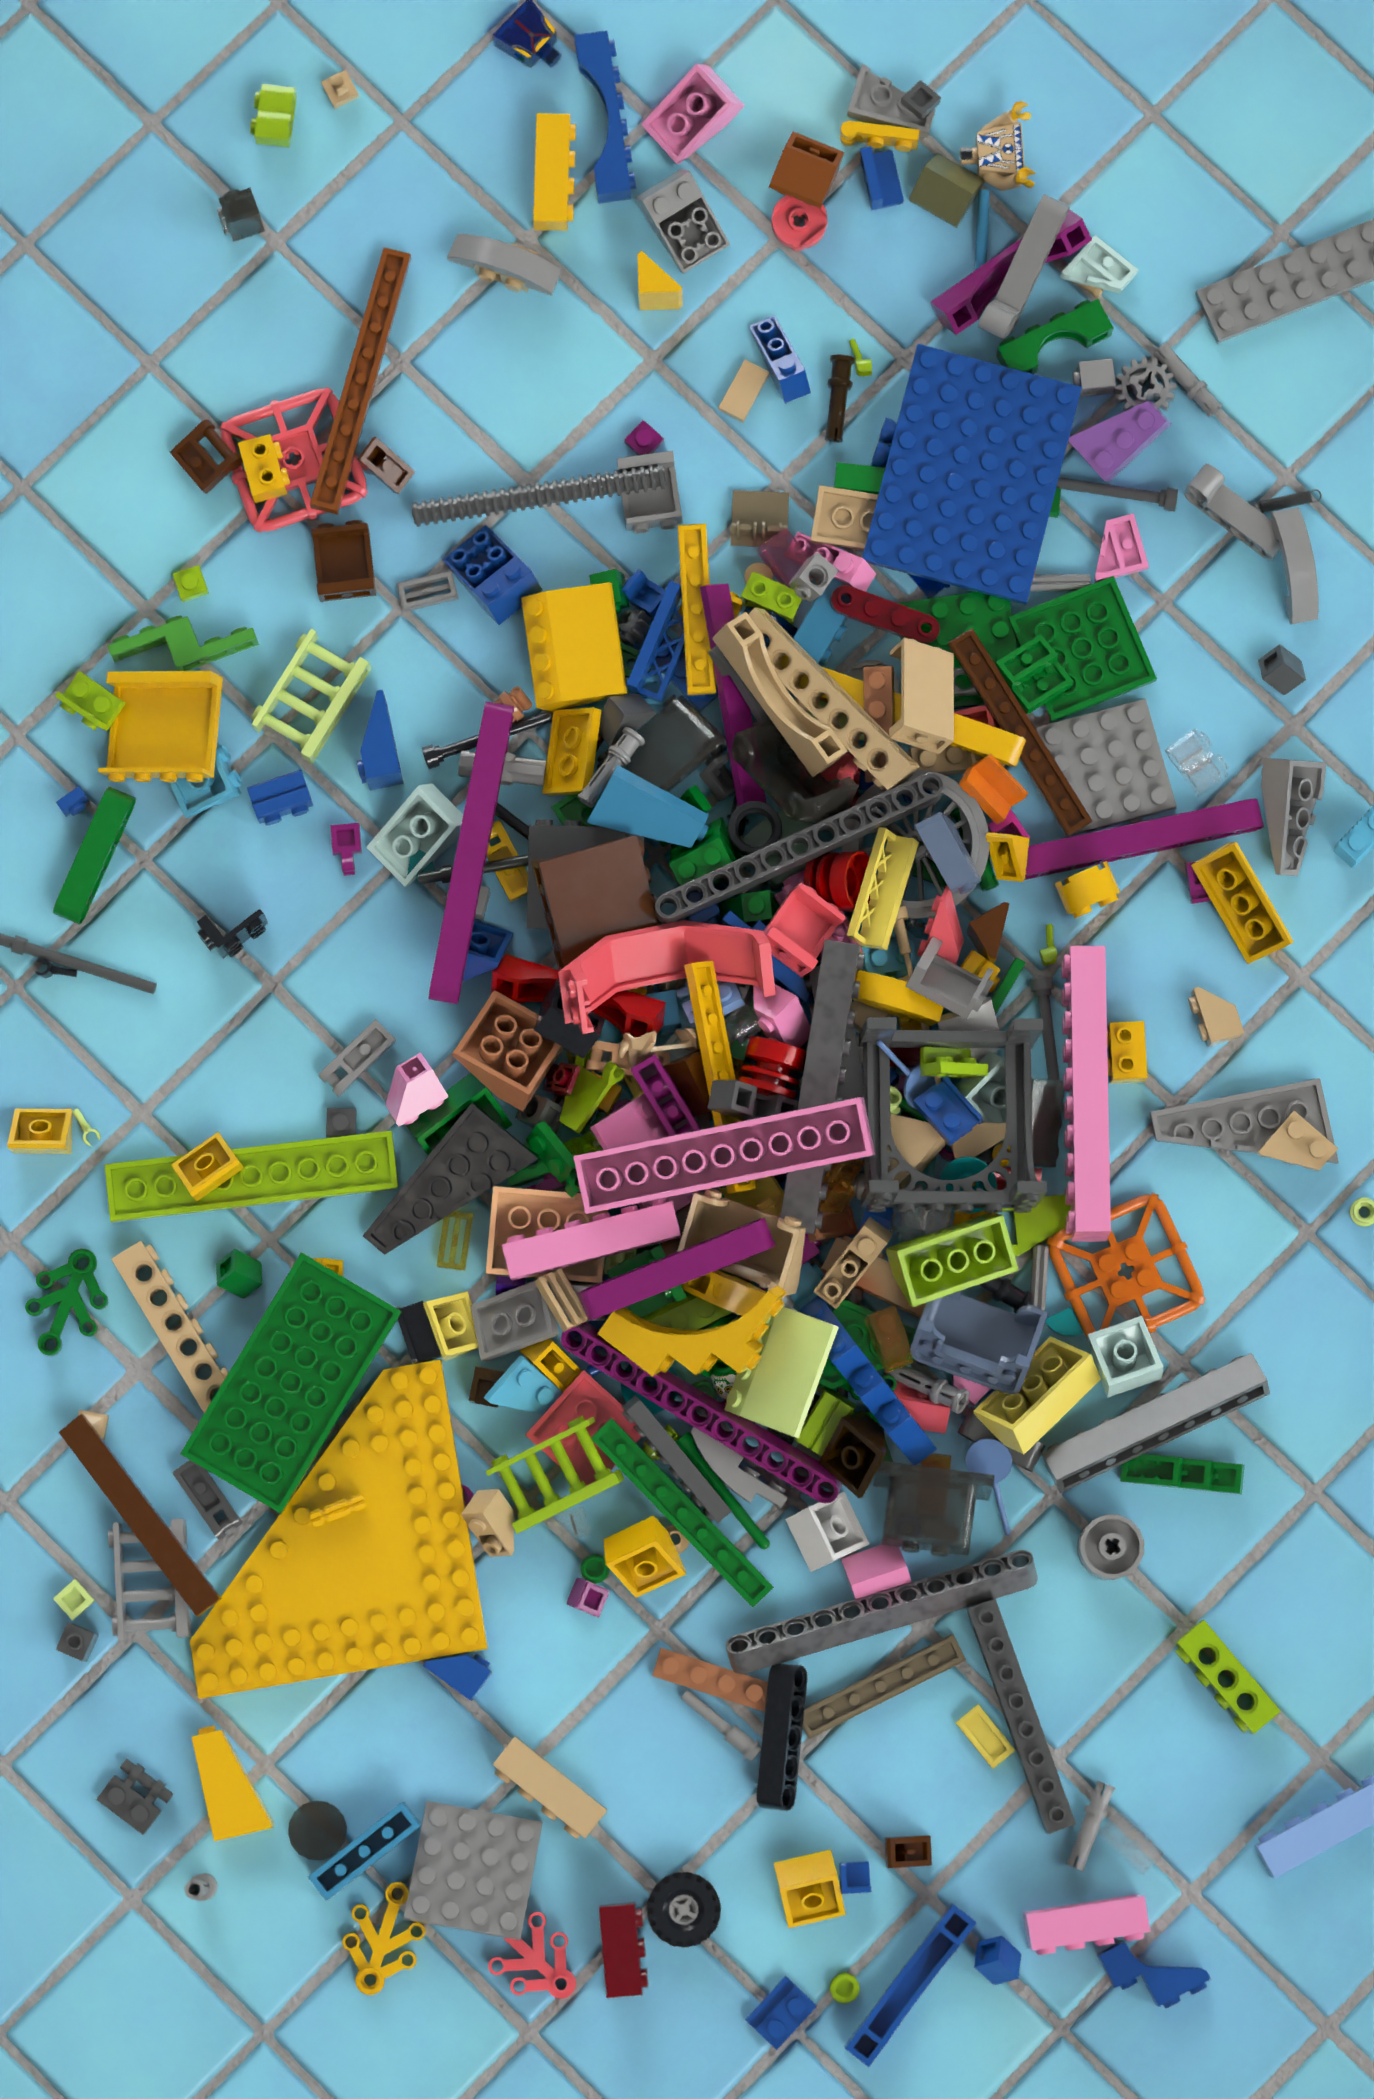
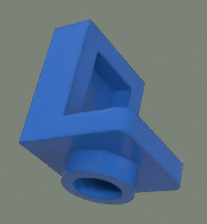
M638 569L626 581L622 592L631 605L654 618L665 589L650 581L644 572Z

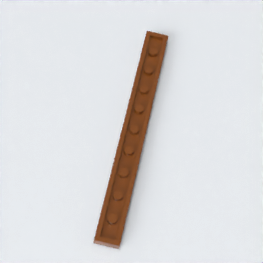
M383 248L311 498L310 507L312 509L337 515L339 513L411 261V254Z

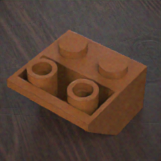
M792 132L777 164L769 188L778 191L780 194L789 195L801 200L808 205L821 208L837 177L845 152Z

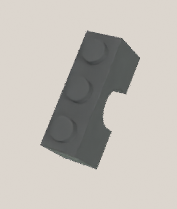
M715 1080L712 1082L708 1109L747 1121L798 1110L799 1101L782 1095L765 1096L758 1094L757 1087L738 1080Z

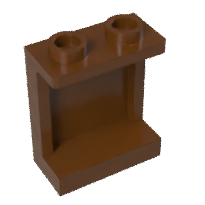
M352 520L346 522L343 526L325 523L318 525L316 529H311L318 583L317 592L320 602L376 596L368 524L362 523L360 520Z

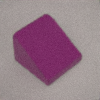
M577 1578L566 1604L599 1618L610 1590Z

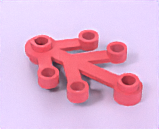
M534 1912L528 1918V1924L532 1928L533 1949L522 1939L519 1941L503 1938L524 1958L503 1959L502 1957H494L489 1961V1971L494 1975H500L504 1971L538 1970L546 1977L545 1979L526 1980L523 1977H516L510 1984L511 1991L515 1995H523L528 1991L548 1990L555 1998H567L572 1995L576 1988L575 1976L566 1968L565 1947L568 1944V1938L563 1932H556L550 1938V1944L555 1949L554 1969L545 1961L544 1926L546 1924V1917L541 1912ZM535 1915H539L543 1919V1923L539 1927L532 1924V1918ZM557 1935L565 1939V1943L561 1947L555 1946L553 1942L554 1937ZM493 1961H501L503 1969L498 1972L492 1969ZM563 1978L566 1980L567 1986L565 1989H558L556 1987L557 1979ZM518 1980L523 1981L525 1984V1989L521 1992L514 1989V1983Z

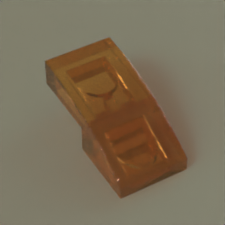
M862 1157L832 1163L830 1172L827 1171L823 1181L828 1183L826 1200H820L819 1211L840 1214L844 1212L856 1193L852 1183L864 1166Z

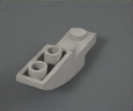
M693 1427L691 1434L700 1454L727 1487L750 1504L757 1494L782 1509L788 1497L783 1495L785 1489L770 1481L769 1485L758 1480L760 1474L747 1466L743 1470L738 1468L744 1459L743 1456Z

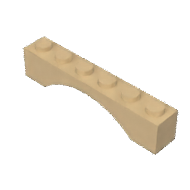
M747 612L725 624L712 638L812 777L832 766L847 752V749L833 730L808 714L786 690L770 661L763 634Z

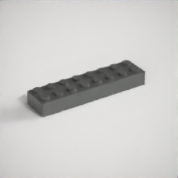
M636 1395L622 1406L624 1417L631 1424L633 1422L636 1424L634 1429L642 1438L646 1436L647 1440L645 1442L654 1452L656 1450L659 1452L657 1457L665 1466L669 1464L668 1470L677 1480L679 1478L682 1480L679 1483L688 1494L692 1492L693 1495L690 1497L699 1507H704L702 1511L708 1519L719 1523L732 1512Z

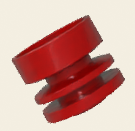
M864 851L828 852L807 862L804 872V885L812 887L818 896L827 903L837 906L840 911H854L870 856Z
M750 1036L745 1056L756 1061V1065H742L741 1071L751 1075L752 1078L738 1077V1081L757 1087L758 1094L765 1096L782 1095L795 1100L797 1093L785 1088V1086L799 1087L800 1081L789 1076V1072H803L807 1051L779 1041Z

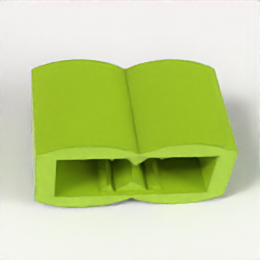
M262 84L261 91L255 93L254 108L258 109L257 118H252L250 134L254 135L256 144L290 147L297 93L294 87Z

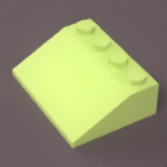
M782 1307L775 1317L771 1315L765 1324L769 1327L758 1340L764 1345L759 1352L762 1356L761 1360L753 1370L748 1368L740 1374L737 1373L732 1389L728 1393L724 1410L799 1438L839 1327Z

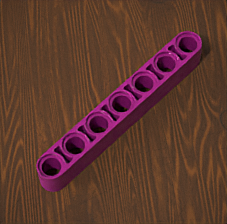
M760 1218L578 1292L577 1295L587 1319L590 1321L774 1247L776 1244L765 1218Z

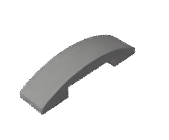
M457 234L447 256L448 261L472 269L475 264L525 281V287L551 296L562 273V269L527 250L499 240L477 235Z
M1299 507L1270 512L1275 540L1280 541L1289 596H1285L1289 623L1296 624L1317 620L1319 600L1316 568L1308 531Z

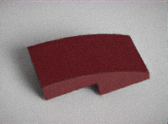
M561 1062L559 1065L553 1064L546 1075L543 1091L553 1095L570 1096L581 1067Z

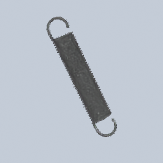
M1316 489L1312 490V492L1318 491L1320 494V498L1316 501H1312L1310 491L1263 500L1259 502L1260 511L1265 513L1291 506L1318 502L1321 499V492Z

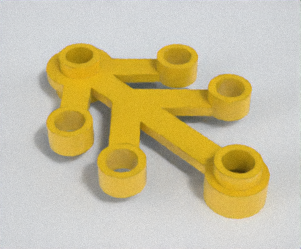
M402 1882L391 1883L385 1891V1897L389 1903L379 1934H377L369 1918L370 1910L366 1905L358 1904L352 1909V1918L359 1923L373 1951L368 1963L359 1947L361 1944L360 1937L356 1933H348L343 1937V1947L350 1952L359 1970L355 1977V1983L363 1994L374 1995L378 1993L385 1984V1978L402 1969H411L416 1965V1955L412 1951H405L401 1953L398 1960L381 1967L384 1955L412 1940H421L426 1934L425 1926L420 1922H415L409 1926L408 1930L390 1938L400 1905L406 1903L409 1888ZM395 1888L402 1889L403 1897L401 1899L393 1897L392 1892ZM359 1907L364 1908L366 1911V1916L363 1919H359L355 1915V1911ZM413 1926H420L422 1928L420 1937L412 1935L411 1929ZM349 1936H353L357 1940V1944L353 1948L348 1947L346 1944V1939ZM406 1954L413 1957V1963L410 1966H406L402 1962V1958ZM373 1974L375 1976L376 1982L374 1985L366 1984V1975Z

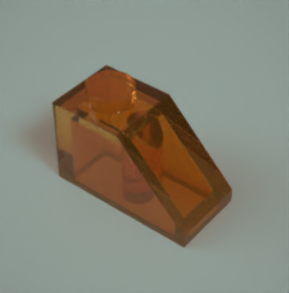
M895 1305L870 1314L864 1319L885 1373L914 1363L906 1331Z

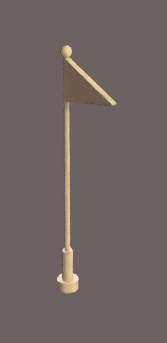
M902 906L898 911L894 931L900 955H904L910 978L913 973V967L909 954L912 951L904 920L908 919L909 916L906 906ZM921 1022L922 1030H928L927 1024ZM934 1077L935 1082L938 1085L941 1082V1078ZM982 1122L980 1125L974 1126L969 1133L952 1144L955 1159L967 1156L976 1157L1003 1141L1006 1123Z

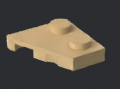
M1293 1111L1257 1154L1261 1157H1269L1281 1160L1284 1163L1296 1164L1307 1169L1319 1171L1338 1148L1297 1112Z

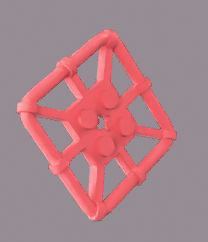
M327 387L325 389H315L279 402L276 399L270 401V405L234 416L226 422H222L219 428L221 430V438L233 453H237L232 436L243 441L256 438V436L237 427L275 415L280 433L273 435L272 439L273 442L279 441L283 458L278 459L280 468H286L290 484L285 485L288 492L300 488L306 508L268 520L279 498L276 497L266 501L259 515L247 482L246 472L241 465L232 471L231 479L233 484L237 485L247 517L251 525L254 526L255 531L259 533L262 531H273L309 518L312 521L317 519L318 515L327 513L310 507L311 498L306 485L317 481L323 460L322 455L325 453L327 443L318 445L313 430L326 405H329L333 420L338 408L339 401L333 394L332 389ZM318 401L306 425L287 431L282 412ZM357 452L351 468L355 483L348 480L346 490L351 492L343 496L340 508L354 504L361 498H365L368 493L366 490V478L358 461ZM290 453H294L295 456H301V460L295 466L286 463Z

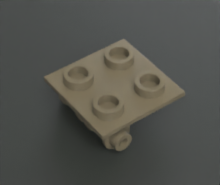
M733 490L730 546L787 548L789 493Z

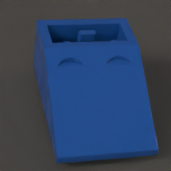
M487 525L483 526L442 559L477 603L498 625L522 607L521 597L543 591L533 572Z

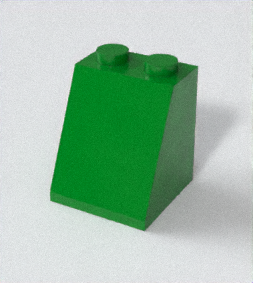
M722 817L707 824L709 828L702 841L696 839L692 848L671 843L669 865L680 886L742 858L741 854L730 843L728 828ZM717 879L714 881L713 886L724 881V879Z

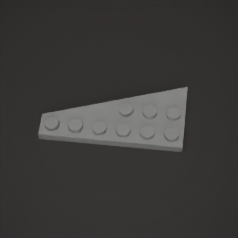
M1320 1078L1150 1112L1155 1141L1257 1154L1290 1114L1295 1111L1334 1144ZM1335 1152L1326 1163L1338 1164L1337 1153Z

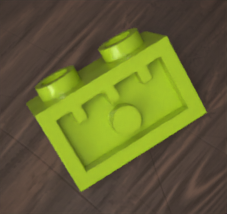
M756 572L751 573L741 594L743 606L752 610L755 607L764 609L776 621L789 627L793 626L797 618V610L802 602V599L796 595L794 589Z
M78 671L64 694L57 692L55 695L56 698L62 701L60 704L61 708L72 715L78 712L83 716L81 722L93 730L100 727L108 731L126 704L81 671Z
M921 1047L920 1049L921 1076L954 1078L988 1076V1064L977 1063V1058H971L970 1049Z

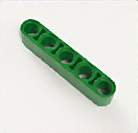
M112 787L106 789L58 895L53 914L79 925L84 921L134 809L136 797Z

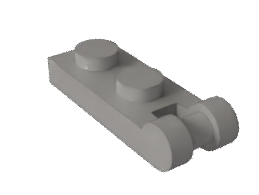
M375 1019L321 1071L318 1077L324 1083L328 1082L333 1087L332 1091L339 1097L396 1042V1039ZM340 1067L348 1073L342 1080L336 1074Z

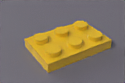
M594 707L553 710L542 794L548 796L579 795L593 777L602 710Z

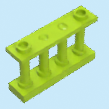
M582 1415L567 1423L569 1429L511 1458L504 1454L491 1461L493 1467L485 1471L487 1476L499 1471L519 1511L517 1514L519 1519L512 1523L517 1534L624 1480L620 1469L611 1472L610 1468L606 1469L586 1429L587 1426L596 1422L594 1417L585 1420ZM573 1433H576L596 1473L594 1475L596 1481L588 1485L584 1481H580L560 1441ZM549 1445L570 1485V1488H568L570 1494L560 1498L558 1493H554L535 1455V1452ZM523 1458L545 1499L542 1501L544 1507L536 1511L533 1506L529 1507L509 1465Z

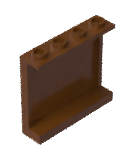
M627 833L624 834L625 837L550 859L540 858L531 861L559 971L607 935L662 925L661 922H658L655 913L656 897L654 894H651L648 884L651 883V875L648 867L643 864L644 846L641 839H637V835Z

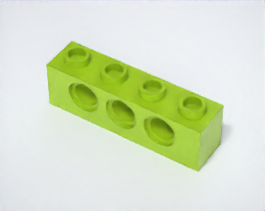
M1201 1620L1175 1642V1645L1178 1647L1175 1651L1176 1654L1186 1665L1191 1662L1197 1670L1194 1674L1205 1688L1208 1685L1212 1687L1217 1693L1214 1696L1216 1702L1222 1709L1226 1710L1229 1708L1236 1716L1233 1722L1243 1733L1248 1731L1250 1734H1255L1281 1712L1205 1620ZM1204 1647L1209 1648L1214 1655L1213 1661L1208 1665L1201 1663L1198 1657L1199 1651ZM1223 1670L1230 1672L1233 1677L1232 1684L1227 1688L1222 1687L1218 1683V1675ZM1242 1693L1248 1694L1252 1700L1251 1707L1245 1711L1237 1705V1698Z

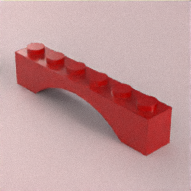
M505 954L498 967L492 972L491 994L495 990L517 1003L543 1002L545 995L558 979L559 970ZM624 990L615 993L592 1010V1012L608 1020L622 1034L628 1032L633 1037H640L656 1031L657 1034L664 1025L666 1002Z

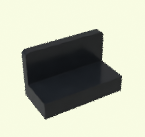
M423 1301L400 1308V1306L396 1307L402 1311L398 1322L413 1364L441 1357Z

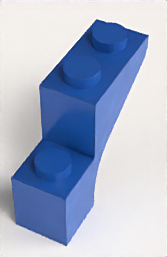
M1124 1941L1096 1954L1114 1988L1120 1986L1124 1990L1138 1982L1136 1977L1140 1975L1155 2005L1158 2007L1164 2005L1165 2009L1180 2002V1995L1188 1991L1193 1995L1207 1987L1205 1982L1211 1980L1208 1972L1202 1968L1145 1965L1133 1956Z

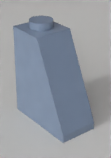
M939 812L916 824V830L950 891L955 894L960 892L961 895L973 891L976 888L975 884L982 880L952 819Z

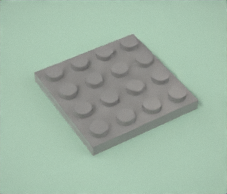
M1146 699L1035 728L1093 821L1071 836L1176 809L1177 806Z
M426 1801L404 1919L521 1941L543 1822Z

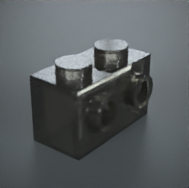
M251 188L241 191L231 190L226 192L223 197L218 198L221 208L216 209L220 223L224 234L230 233L233 242L265 232Z

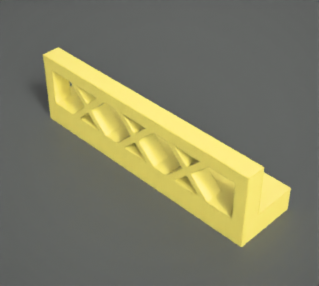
M883 827L878 828L846 936L862 947L887 951L919 842L914 838L896 836L890 830ZM886 839H887L888 841H887L886 848H885V851H884V845H885V841H886ZM862 922V928L859 934L858 931Z

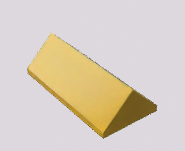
M1237 842L1227 843L1191 865L1247 964L1294 942Z

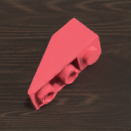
M946 885L942 896L936 894L931 911L936 912L935 918L929 917L924 933L928 934L929 937L928 940L922 939L917 956L921 957L930 940L932 937H935L943 942L937 955L956 965L964 939L952 893Z

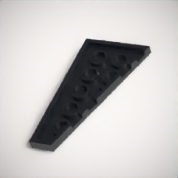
M473 1102L364 1233L363 1237L385 1255L540 1158Z

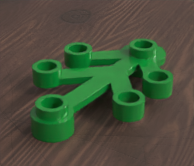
M77 1249L69 1256L67 1264L50 1272H40L36 1277V1283L45 1290L52 1288L55 1281L70 1275L71 1277L66 1287L39 1299H30L25 1305L26 1312L31 1316L37 1317L43 1313L44 1309L60 1302L49 1332L42 1334L38 1339V1349L47 1356H55L61 1351L62 1340L60 1336L72 1307L80 1323V1332L87 1337L94 1336L97 1333L98 1325L90 1318L78 1291L82 1280H84L91 1294L90 1304L92 1307L102 1310L108 1305V1297L101 1292L93 1274L97 1268L96 1256L88 1249ZM82 1258L88 1261V1265L84 1269L78 1267V1261ZM44 1275L50 1277V1283L46 1286L41 1285L40 1282ZM98 1295L104 1297V1303L100 1306H96L94 1303V1299ZM34 1302L39 1303L40 1309L32 1313L30 1305ZM91 1322L94 1326L92 1332L85 1333L84 1325ZM50 1339L56 1342L53 1350L46 1348V1343Z

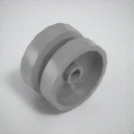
M1107 1514L1095 1518L1083 1528L1077 1541V1554L1081 1565L1089 1574L1101 1580H1116L1129 1575L1139 1566L1144 1555V1540L1140 1529L1131 1520L1121 1515ZM1107 1542L1115 1545L1114 1552H1106L1107 1546L1105 1544Z

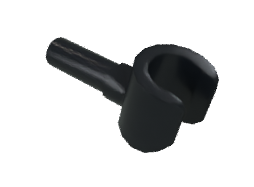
M46 959L37 960L40 964H47L45 972L35 971L36 974L43 978H49L53 974L77 976V970L54 966Z

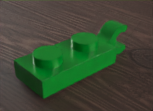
M542 1121L534 1127L526 1141L545 1163L550 1173L561 1184L566 1182L565 1191L573 1198L579 1192L575 1186H579L574 1157L548 1124Z

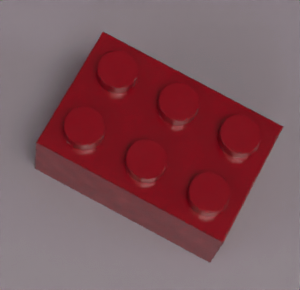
M636 1902L600 1905L599 1916L606 1997L643 1995V1988H648L649 1985L647 1968H641L640 1959L646 1956L645 1939L638 1936V1927H643L642 1908H636Z

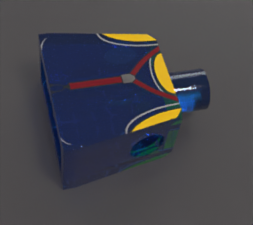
M526 0L493 34V42L497 48L530 68L540 59L548 66L553 67L562 56L553 47L557 42L556 30L532 0Z

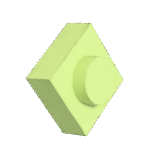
M74 1579L53 1598L73 1621L95 1602V1599L77 1579Z

